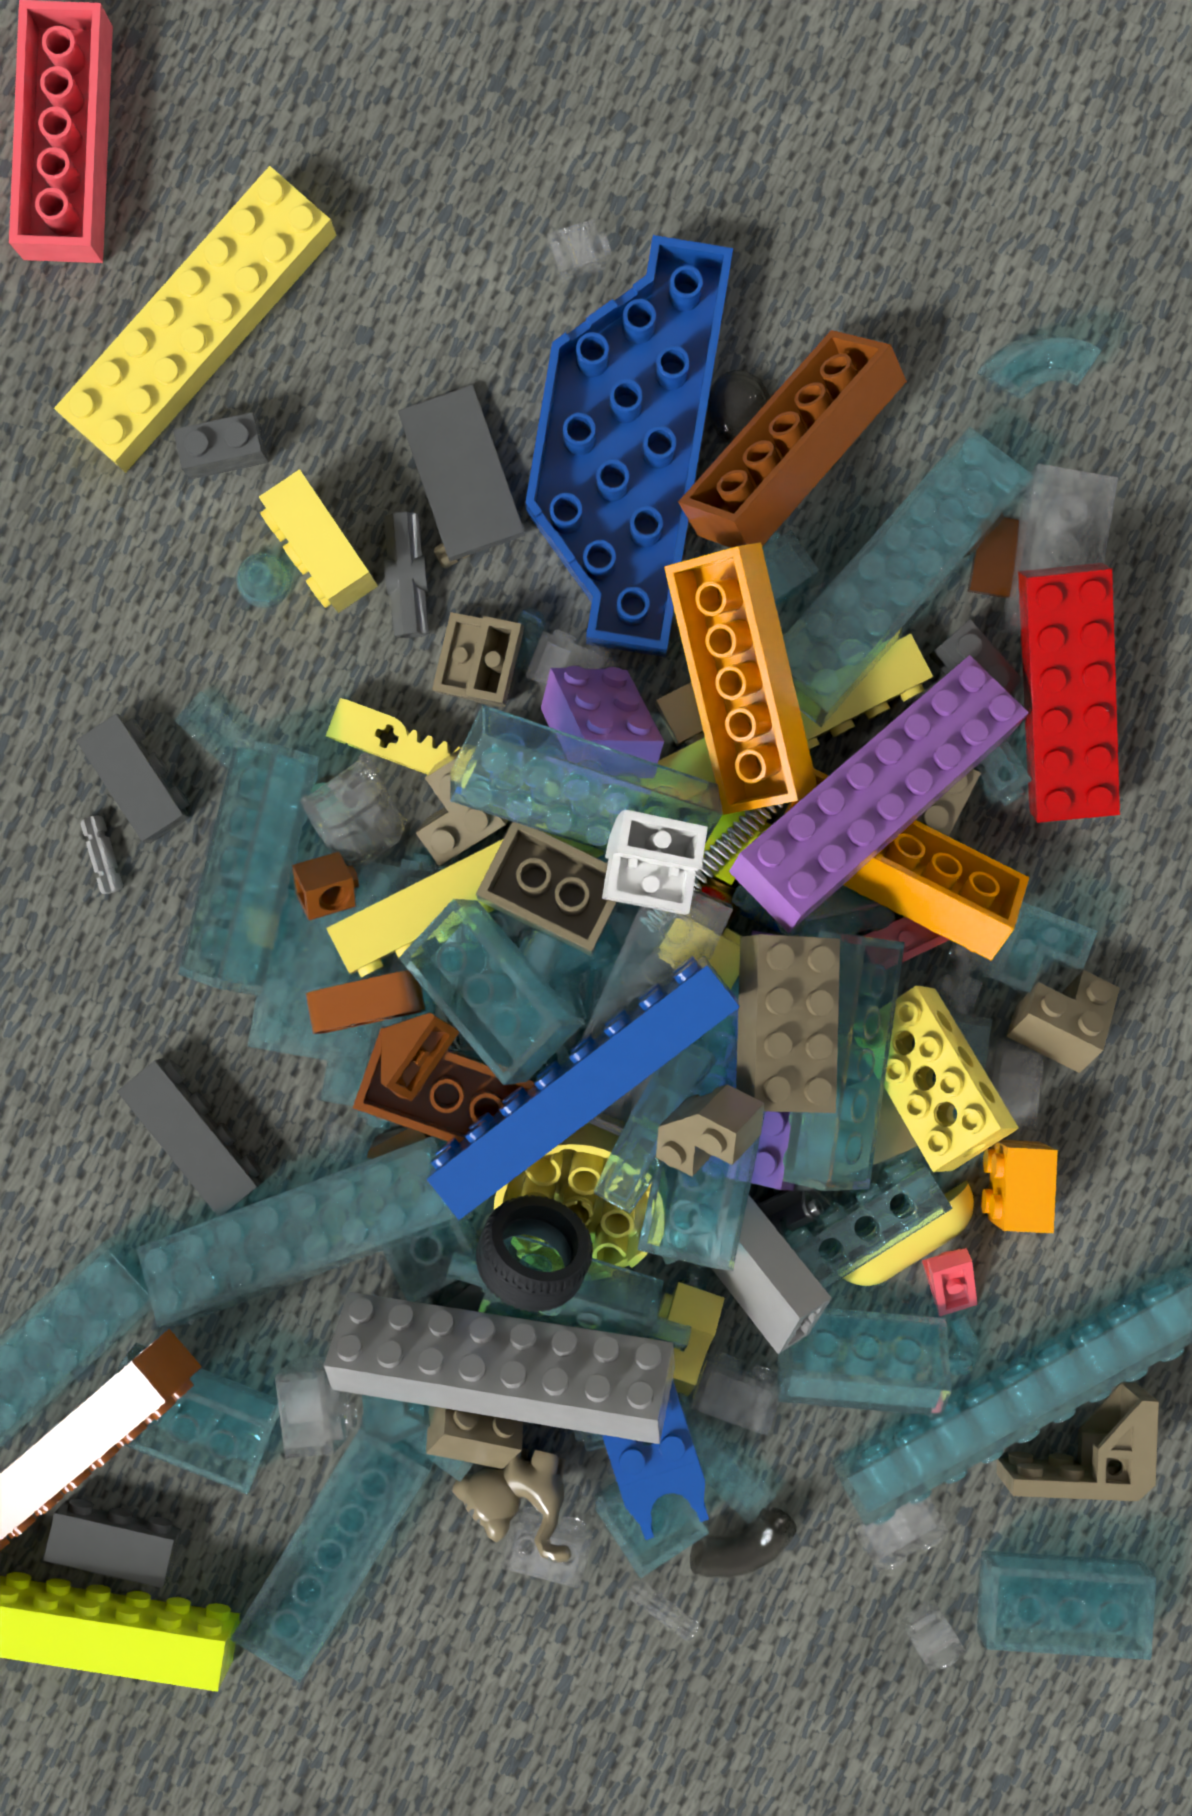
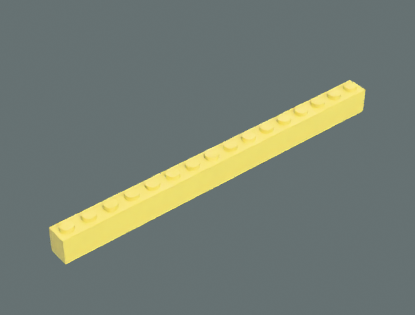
M912 634L796 691L809 750L820 745L817 738L830 731L834 738L855 727L853 719L863 714H866L868 720L890 709L888 701L901 696L903 702L925 691L922 684L931 679L933 675ZM705 737L659 760L652 782H615L530 826L598 858L605 854L602 847L608 844L615 820L624 809L675 819L677 815L674 810L686 804H689L692 810L713 799L710 792L717 789ZM503 839L326 928L349 974L351 975L358 971L362 978L382 968L381 959L396 952L398 958H402L421 948L418 940L432 933L437 940L458 929L455 921L469 914L474 921L494 911V908L478 901L476 892Z

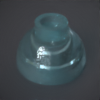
M259 552L248 556L240 564L236 574V585L242 598L250 605L258 608H271L280 604L288 596L292 586V575L288 565L280 557L268 552Z

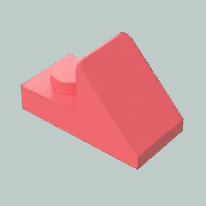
M967 1248L946 1251L938 1256L922 1260L939 1317L978 1305L973 1263Z

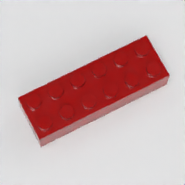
M1103 563L1018 571L1024 708L1029 712L1025 717L1030 813L1037 823L1120 815L1112 568Z

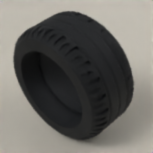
M535 1195L514 1197L498 1206L487 1219L476 1249L477 1269L487 1289H490V1292L495 1294L496 1298H500L507 1305H512L516 1309L520 1308V1310H527L528 1312L532 1310L534 1312L550 1311L567 1303L580 1289L592 1262L593 1247L591 1236L582 1219L572 1209L561 1204V1202ZM516 1235H529L540 1238L556 1249L565 1267L551 1272L527 1268L510 1255L503 1240Z

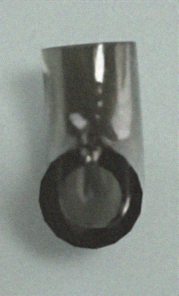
M765 1507L761 1510L756 1520L739 1533L727 1536L700 1533L695 1538L691 1548V1571L695 1575L714 1578H734L754 1573L776 1560L790 1544L797 1532V1526L794 1520L781 1509Z

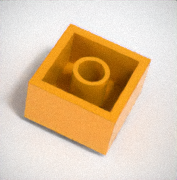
M1000 1140L992 1145L991 1149L988 1148L984 1151L983 1168L985 1173H990L989 1189H983L981 1208L983 1213H988L989 1221L1003 1231L1054 1233L1058 1150L1038 1141Z

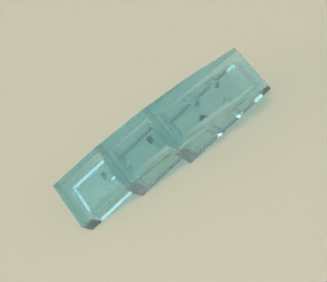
M692 1043L655 1071L607 1160L594 1189L595 1195L631 1214L664 1164L663 1161L656 1158L658 1126L687 1097L693 1096L716 1063L714 1053Z

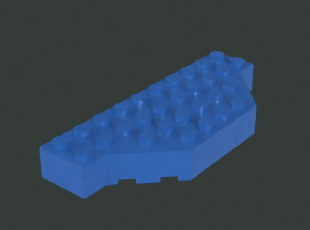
M653 235L646 275L634 283L630 290L616 300H610L586 317L585 322L568 334L565 332L552 342L525 503L529 517L592 603L586 634V644L661 657L666 656L674 606L664 566L682 562L688 518L678 501L695 483L733 248Z

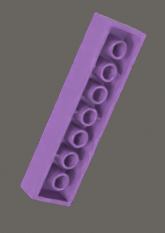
M969 655L742 850L729 872L790 933L1016 730L1029 712Z

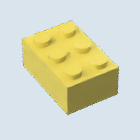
M300 469L259 496L266 509L260 512L261 516L280 542L285 539L289 541L282 547L302 575L307 572L311 574V577L305 581L325 608L332 604L339 613L378 587Z

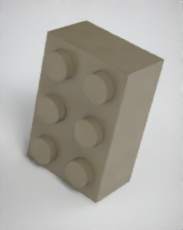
M514 818L476 892L478 901L591 957L619 903L602 899L607 863Z

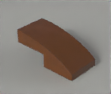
M979 514L973 548L974 557L967 592L1001 598L1010 597L1020 520Z

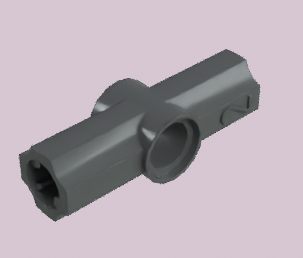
M409 512L392 513L384 516L388 558L384 560L387 593L391 595L395 638L428 636L429 624L426 592H429V584L427 585L425 569H427L426 557L422 554L419 514Z

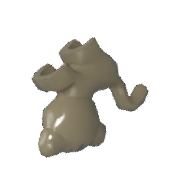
M522 1448V1451L503 1469L485 1467L475 1474L463 1475L454 1482L452 1492L458 1499L463 1501L470 1516L484 1527L488 1538L496 1543L504 1538L508 1532L510 1521L519 1511L520 1498L524 1497L529 1500L543 1514L541 1526L534 1539L540 1557L554 1563L568 1562L571 1557L570 1548L567 1545L551 1544L550 1540L558 1525L559 1512L564 1502L563 1475L566 1459L535 1450L532 1459L528 1460L529 1449Z

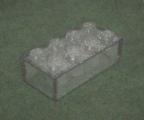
M1037 464L1026 476L1019 518L1015 568L1010 597L1006 598L1001 633L1021 636L1018 571L1094 563L1104 564L1118 477Z

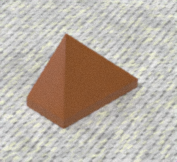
M431 1012L382 1028L381 1084L412 1101L460 1031Z

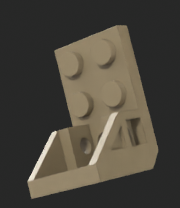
M1120 1382L1079 1428L1077 1461H1074L1073 1456L1062 1453L1049 1454V1460L1033 1459V1455L1030 1453L1010 1452L1008 1458H997V1475L1013 1496L1139 1501L1156 1486L1159 1401L1137 1383Z

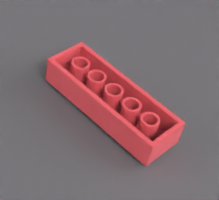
M19 0L9 243L23 260L103 263L113 25L101 3Z

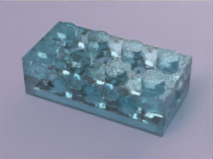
M905 1156L899 1157L885 1166L884 1170L887 1174L874 1182L871 1178L860 1181L850 1189L852 1196L841 1203H838L836 1199L829 1201L831 1207L824 1210L818 1221L809 1222L792 1232L789 1229L785 1230L784 1239L824 1289L953 1209L924 1164L914 1157L909 1160ZM902 1193L899 1204L890 1207L891 1199L895 1195ZM868 1216V1220L863 1227L854 1228L856 1221L860 1217ZM834 1238L831 1247L819 1250L820 1244L825 1239Z

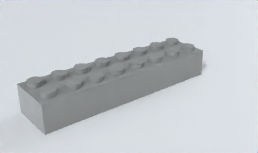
M348 1292L329 1347L324 1368L332 1390L660 1444L675 1370L673 1342Z

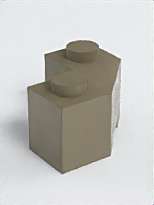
M727 1084L717 1087L711 1093L703 1096L696 1094L687 1097L658 1126L656 1158L692 1177L711 1156H715L733 1165L761 1135L765 1103Z

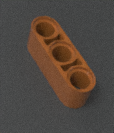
M418 969L390 973L306 993L313 1034L339 1031L426 1011Z

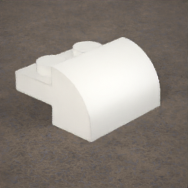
M625 809L621 811L615 820L607 845L605 858L608 859L602 899L683 915L689 914L696 871L702 867L708 827Z

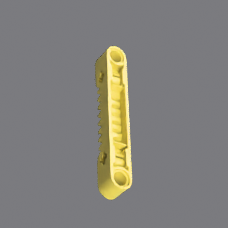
M342 698L338 701L326 733V737L343 744L348 743L351 747L424 774H428L435 764L451 755L450 745L447 742L443 741L435 749V740L432 736L428 735L420 743V734L416 730H412L409 733L402 722L395 717ZM394 728L393 733L399 739L396 744L389 743L387 748H384V742L379 736L381 732L389 733L390 729ZM475 753V755L480 761V756L478 755V753ZM491 758L483 764L511 806L543 818L595 793L592 790L546 773L537 772L525 778L524 771L519 769L513 777H510L509 765L504 763L498 771H495V762ZM541 783L546 785V792L551 797L549 800L542 799L538 805L533 803L534 798L529 793V790L531 788L538 789Z

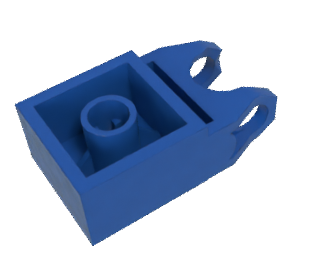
M673 1379L660 1444L602 1435L625 1508L639 1523L645 1540L654 1538L651 1510L656 1500L665 1494L675 1493L682 1495L697 1512L700 1522L709 1520L704 1502L705 1478Z

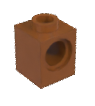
M339 851L292 865L295 893L309 921L356 907L354 890L359 888L358 876L353 865L347 866Z

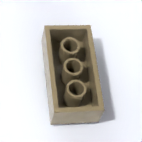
M764 934L740 937V1007L738 1008L736 1089L765 1103L764 1111L836 1113L840 939Z

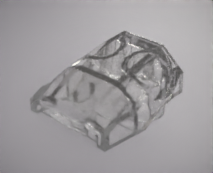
M366 752L359 756L360 760L309 796L304 795L299 799L313 827L330 853L339 851L347 866L353 865V867L368 865L397 844L402 837L407 823L405 817L400 813L391 798L377 766Z

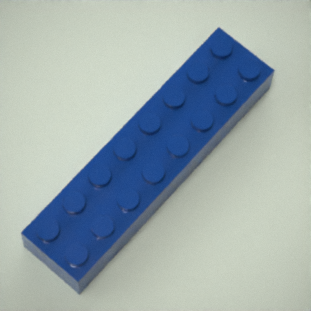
M693 956L688 958L673 970L674 979L664 987L659 982L651 986L638 997L640 1000L639 1006L629 1014L625 1009L617 1012L604 1023L606 1026L603 1030L604 1033L595 1040L591 1035L583 1038L570 1049L572 1052L569 1055L570 1059L562 1065L555 1060L536 1075L538 1079L534 1082L532 1088L526 1091L523 1086L519 1087L502 1101L504 1105L494 1117L489 1112L485 1113L469 1126L470 1131L465 1135V1139L458 1142L456 1138H453L435 1152L436 1157L430 1162L433 1167L426 1179L458 1220L487 1200L740 1007L736 996L705 956L698 961Z

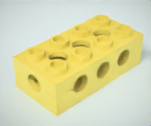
M914 986L852 1029L853 1034L933 1172L953 1171L1019 1129L935 988ZM915 1038V1047L913 1049L912 1041ZM934 1072H935V1074H936V1082H935V1084H933V1081H932V1077H933V1073H934ZM954 1108H956V1110H957V1119H956V1121H955L954 1118H953V1110H954Z

